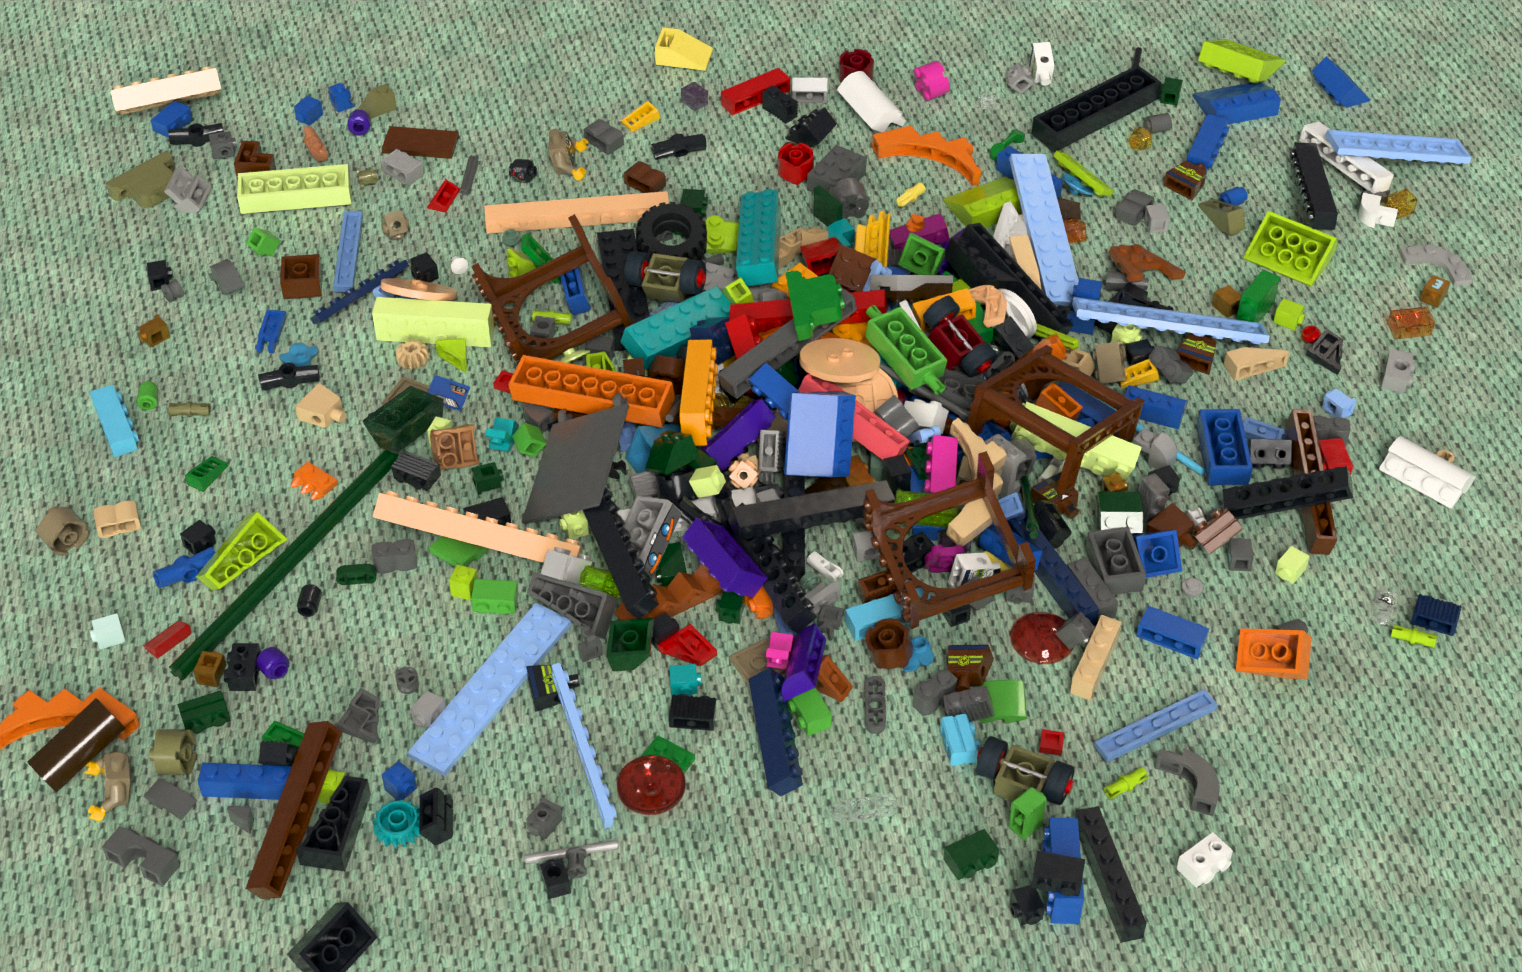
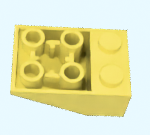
M662 27L655 46L656 65L706 71L713 48L680 29Z

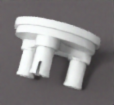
M1000 289L1007 300L1005 319L1011 316L1029 339L1036 333L1037 329L1032 311L1018 295L1010 290Z

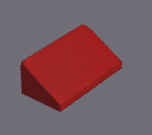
M445 179L427 208L446 213L460 188Z
M176 621L143 645V647L158 659L192 634L190 626L185 622Z

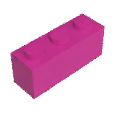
M933 435L931 441L927 442L926 454H929V461L925 463V473H928L927 480L925 479L923 488L927 495L955 486L958 438Z

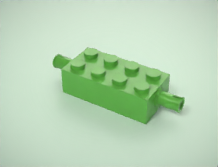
M873 305V308L870 306L866 311V314L871 318V320H868L865 334L867 340L910 390L928 384L936 395L941 394L946 386L938 378L944 375L947 359L902 307L882 314L876 305Z

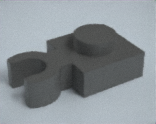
M823 604L818 619V628L822 633H828L829 640L831 641L834 638V629L839 630L844 615V608Z

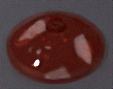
M1043 611L1031 612L1021 616L1012 626L1010 633L1011 644L1021 657L1030 662L1054 664L1067 658L1074 649L1073 647L1069 650L1055 634L1063 623L1066 622L1065 619L1056 614Z
M657 755L642 756L630 761L623 767L617 778V792L622 803L630 810L645 815L661 814L674 808L681 801L686 789L685 776L681 768L672 760Z

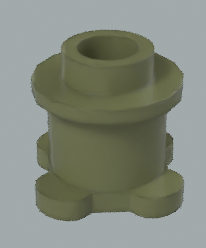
M369 167L368 170L360 171L359 168H356L361 189H364V185L373 183L375 185V181L378 180L376 170H372Z

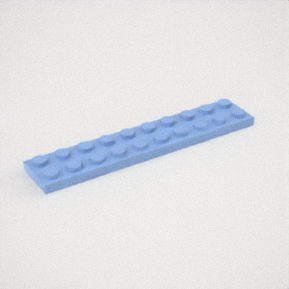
M1011 154L1009 161L1028 237L1039 270L1041 289L1055 305L1071 306L1074 297L1072 296L1074 285H1078L1079 281L1046 154Z
M1073 297L1072 302L1076 316L1082 320L1098 319L1102 323L1112 321L1122 326L1134 324L1139 328L1155 327L1159 331L1170 329L1180 334L1191 332L1196 336H1204L1206 334L1212 335V337L1217 339L1227 337L1238 342L1249 340L1254 344L1268 343L1270 337L1264 325L1257 322Z
M535 603L407 752L408 757L445 776L528 678L526 666L538 665L569 629L572 621L559 613Z

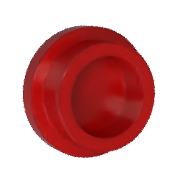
M1311 325L1302 330L1301 337L1306 343H1314L1321 336V332L1316 326Z

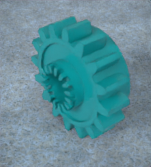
M401 799L400 801H390L386 805L383 804L380 811L375 812L376 818L372 820L374 835H377L379 842L384 840L386 847L393 843L396 849L398 844L407 847L406 842L415 843L414 836L421 837L419 834V807H414L411 801L405 802Z

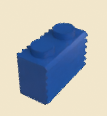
M174 100L151 119L153 131L169 138V129H181L192 121L190 107Z

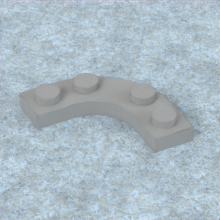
M1431 244L1400 247L1399 254L1405 265L1418 263L1438 265L1448 274L1453 286L1471 285L1473 282V278L1461 258L1445 249Z

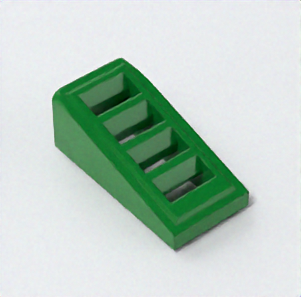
M213 456L209 457L185 475L187 485L204 492L229 466L228 463Z

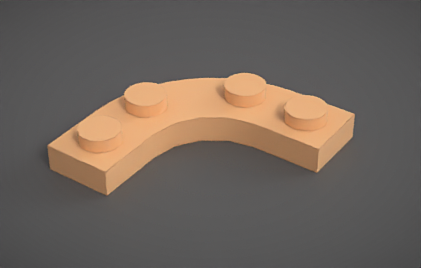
M982 285L969 289L975 302L978 301L980 305L986 306L983 323L987 328L1004 322L1007 300L1000 289L998 290L992 285Z

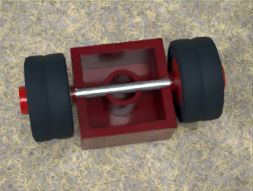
M949 295L931 304L923 315L924 321L933 330L928 338L947 359L946 367L949 371L961 365L969 377H975L986 372L996 361L998 354L989 343H985L963 314L957 316L960 307Z

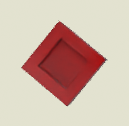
M502 370L493 382L494 389L511 394L508 384L513 373Z
M1042 729L1039 752L1062 756L1064 732Z

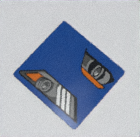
M434 375L425 400L461 411L470 386Z

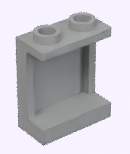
M996 434L984 442L987 445L994 441L1007 454L1005 463L1001 467L1003 468L1001 473L1003 485L1001 493H999V495L1004 497L1021 490V484L1015 481L1018 464L1026 460L1027 455L1000 434Z

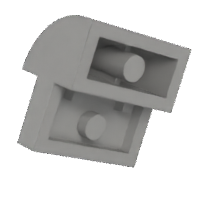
M180 165L175 168L164 192L175 201L173 206L175 209L181 212L196 213L201 210L212 186L199 174L193 177Z

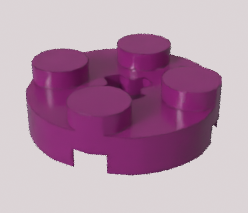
M962 545L953 547L933 546L931 552L924 557L925 568L929 567L930 572L933 573L951 572L956 554H966Z

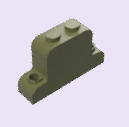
M165 151L106 182L109 196L115 201L130 197L143 208H151L168 199L169 196L164 190L175 170L172 154Z

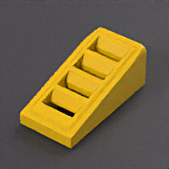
M647 101L622 119L621 123L631 132H634L661 117L659 110Z
M1150 359L1125 368L1127 379L1126 381H1120L1119 384L1121 388H1125L1128 385L1135 386L1160 379L1156 367L1151 363Z

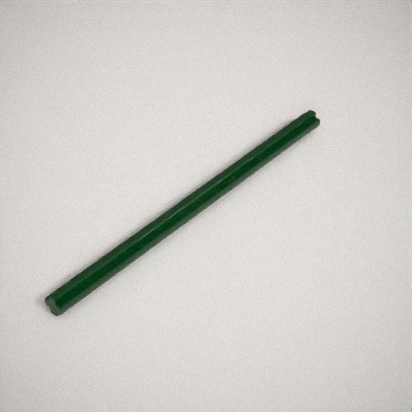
M387 447L169 666L172 675L178 676L180 680H184L195 669L202 651L212 652L392 469V464L397 460L399 454Z

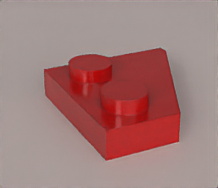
M691 624L657 645L659 652L700 667L718 655L717 649Z

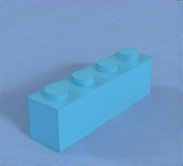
M113 385L90 391L94 408L113 456L117 457L138 450L136 442H139L136 430L131 431L134 428L130 417L126 418L128 411L125 404L121 405L123 399L120 391L116 392Z
M916 588L918 596L921 598L924 591L922 588ZM893 594L845 609V624L855 641L864 639L870 627L874 628L880 620L897 619L904 626L908 625V622L904 623L901 615L903 609L901 604H896Z

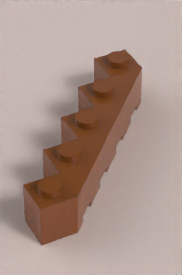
M703 564L699 566L693 575L679 571L667 587L656 584L652 585L657 591L658 595H656L659 605L641 619H655L665 612L670 617H673L723 593V589L719 585L720 582L709 574V569ZM624 602L615 611L620 620L637 619L626 609Z

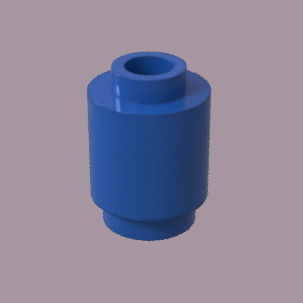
M1234 187L1222 192L1219 201L1235 206L1241 205L1248 198L1247 191L1243 187Z

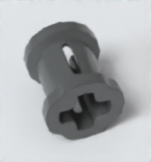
M573 847L566 851V858L568 859L566 871L570 878H581L587 874V868L584 866V859L587 857V853L583 848Z

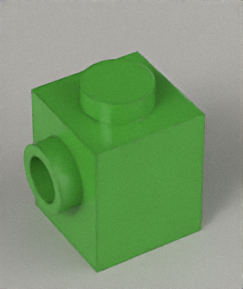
M254 227L246 244L260 256H264V254L273 256L281 240L270 231Z
M524 422L512 436L519 452L532 457H536L547 444L539 427Z

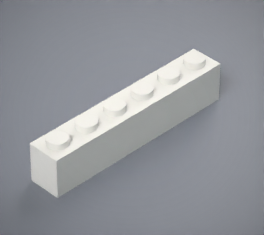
M1315 122L1304 125L1299 139L1300 142L1316 143L1319 155L1373 194L1389 190L1394 174L1368 156L1338 155L1325 136L1327 129H1330L1322 123Z

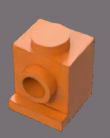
M764 586L760 588L753 598L745 596V604H748L750 612H754L756 619H765L773 615V602Z

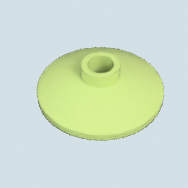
M574 348L563 352L564 357L559 362L571 363L591 352L590 350L575 351Z

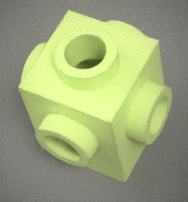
M1117 324L1113 330L1111 342H1124L1126 346L1127 343L1140 341L1143 338L1140 335L1141 328L1134 324H1128L1127 326Z
M583 510L561 515L562 519H559L561 530L565 531L568 539H575L589 534L588 521Z

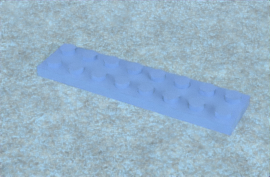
M1328 129L1325 134L1335 152L1340 156H1370L1373 158L1384 157L1392 160L1398 158L1408 161L1453 162L1455 164H1469L1472 158L1458 139Z

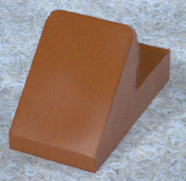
M823 655L817 678L819 682L815 688L818 692L843 702L853 686L828 655Z

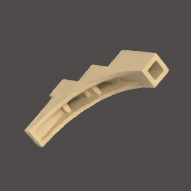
M959 418L952 422L950 434L954 438H958V443L967 457L972 480L977 479L979 453L987 451L994 466V472L1004 465L1007 454L1001 446L997 445L994 441L986 445L984 440L972 432L969 425L962 422ZM994 473L993 490L997 496L1001 493L1003 481L997 473ZM983 498L966 503L960 514L949 523L946 535L956 545L965 546L993 524Z

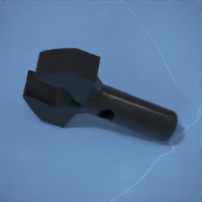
M623 460L619 462L613 461L609 477L620 479V473L616 470H621L626 475V463Z

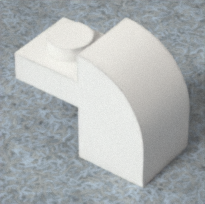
M1363 193L1358 211L1360 221L1374 228L1375 223L1394 227L1398 209L1380 206L1381 196Z

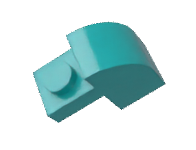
M846 218L828 226L826 230L829 231L828 239L836 237L840 245L842 244L851 248V243H854L855 229Z
M495 417L493 429L487 428L485 436L490 440L489 449L510 452L515 443L512 436L518 430L519 424L515 420Z

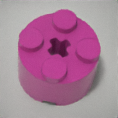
M937 60L913 69L917 81L914 83L915 88L918 92H922L925 101L944 95L950 90L948 77H944L942 73L945 70Z

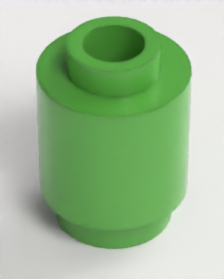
M143 382L138 388L137 405L143 410L154 409L157 406L158 388L153 382Z

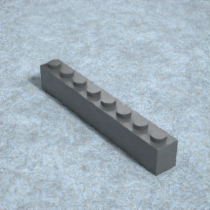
M841 287L843 295H839V297L843 296L845 308L842 309L843 317L836 322L814 326L813 335L809 339L798 340L793 318L718 373L721 387L738 399L751 389L752 385L749 378L765 363L774 370H777L800 353L806 344L819 339L857 311L854 296Z

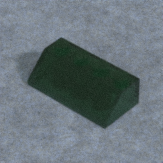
M409 386L363 420V424L380 448L397 454L425 433L436 416L443 418V398Z

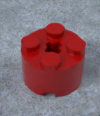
M788 143L782 146L778 152V175L795 185L806 181L807 174L814 168L812 148L803 143H798V145Z

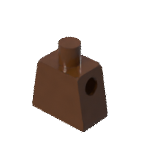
M1173 503L1147 523L1146 532L1176 530L1179 547L1185 545L1190 550H1193L1198 544L1197 538L1193 536L1194 522Z

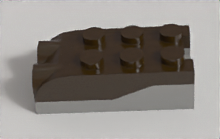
M870 275V291L885 289L887 302H890L891 298V302H902L905 299L907 302L916 303L918 299L923 301L939 295L952 293L953 276Z

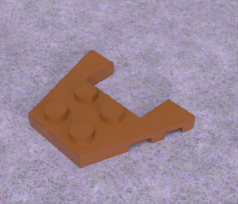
M1139 244L1111 246L1109 250V255L1116 265H1121L1120 271L1123 274H1127L1126 279L1129 282L1142 281L1144 276L1141 272L1142 270H1160L1170 279H1183L1186 273L1184 270L1146 250Z

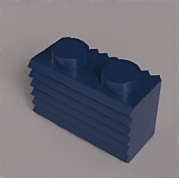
M1419 594L1410 624L1453 636L1462 606H1457L1453 602L1440 601L1432 596Z

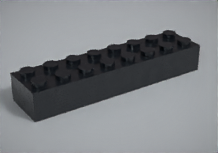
M1136 65L1033 117L1031 134L1056 152V150L1058 151L1158 100L1162 82L1139 65Z
M634 229L597 232L600 265L606 276H610L632 324L650 317L647 298L643 288L628 285L624 278L625 262L629 253L638 251ZM606 294L608 312H611L615 308ZM621 324L611 329L615 351L626 350L621 343L625 330L624 324Z

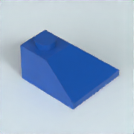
M1176 530L1153 531L1132 535L1146 573L1145 578L1182 572Z

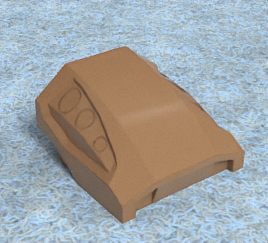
M474 424L431 430L432 456L434 462L440 464V470L480 464L476 452Z

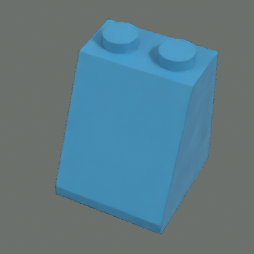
M664 424L662 428L638 426L625 456V459L636 473L646 471L645 467L654 440L661 437L660 434L668 430L681 432L678 424Z

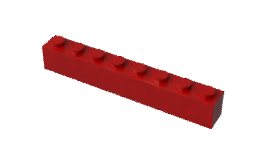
M885 289L850 293L855 298L857 311L838 325L868 322L871 318L866 314V311L870 306L873 308V305H876L882 314L887 313L888 302ZM790 299L730 305V320L746 313L757 320L759 324L758 332H766L783 326L793 319Z

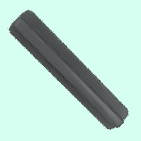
M470 155L460 188L462 195H469L479 162L476 155Z

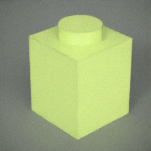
M717 465L696 469L689 480L698 498L719 494L726 482L724 475Z
M1291 546L1278 560L1275 574L1281 579L1294 584L1306 570L1310 556Z

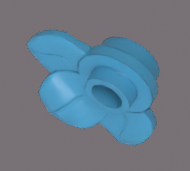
M295 343L290 346V352L281 354L279 358L284 363L295 364L296 367L309 366L311 357L318 353L317 346L307 348L303 343Z
M920 636L912 639L913 654L909 664L903 668L905 672L915 671L920 665L929 666L933 662L934 653L931 651L930 642L925 637Z

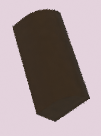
M95 698L29 759L27 763L55 792H58L115 739L125 727L104 704Z

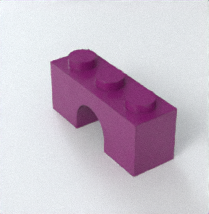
M939 213L924 218L925 227L918 232L909 231L906 225L890 229L889 237L893 249L904 250L910 233L936 245L950 241L942 214Z

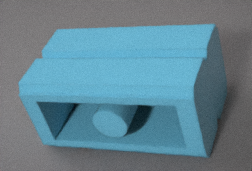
M966 714L955 715V717H942L940 732L950 765L955 766L976 762L981 747L979 740H975L973 736L975 735L974 723L969 722Z

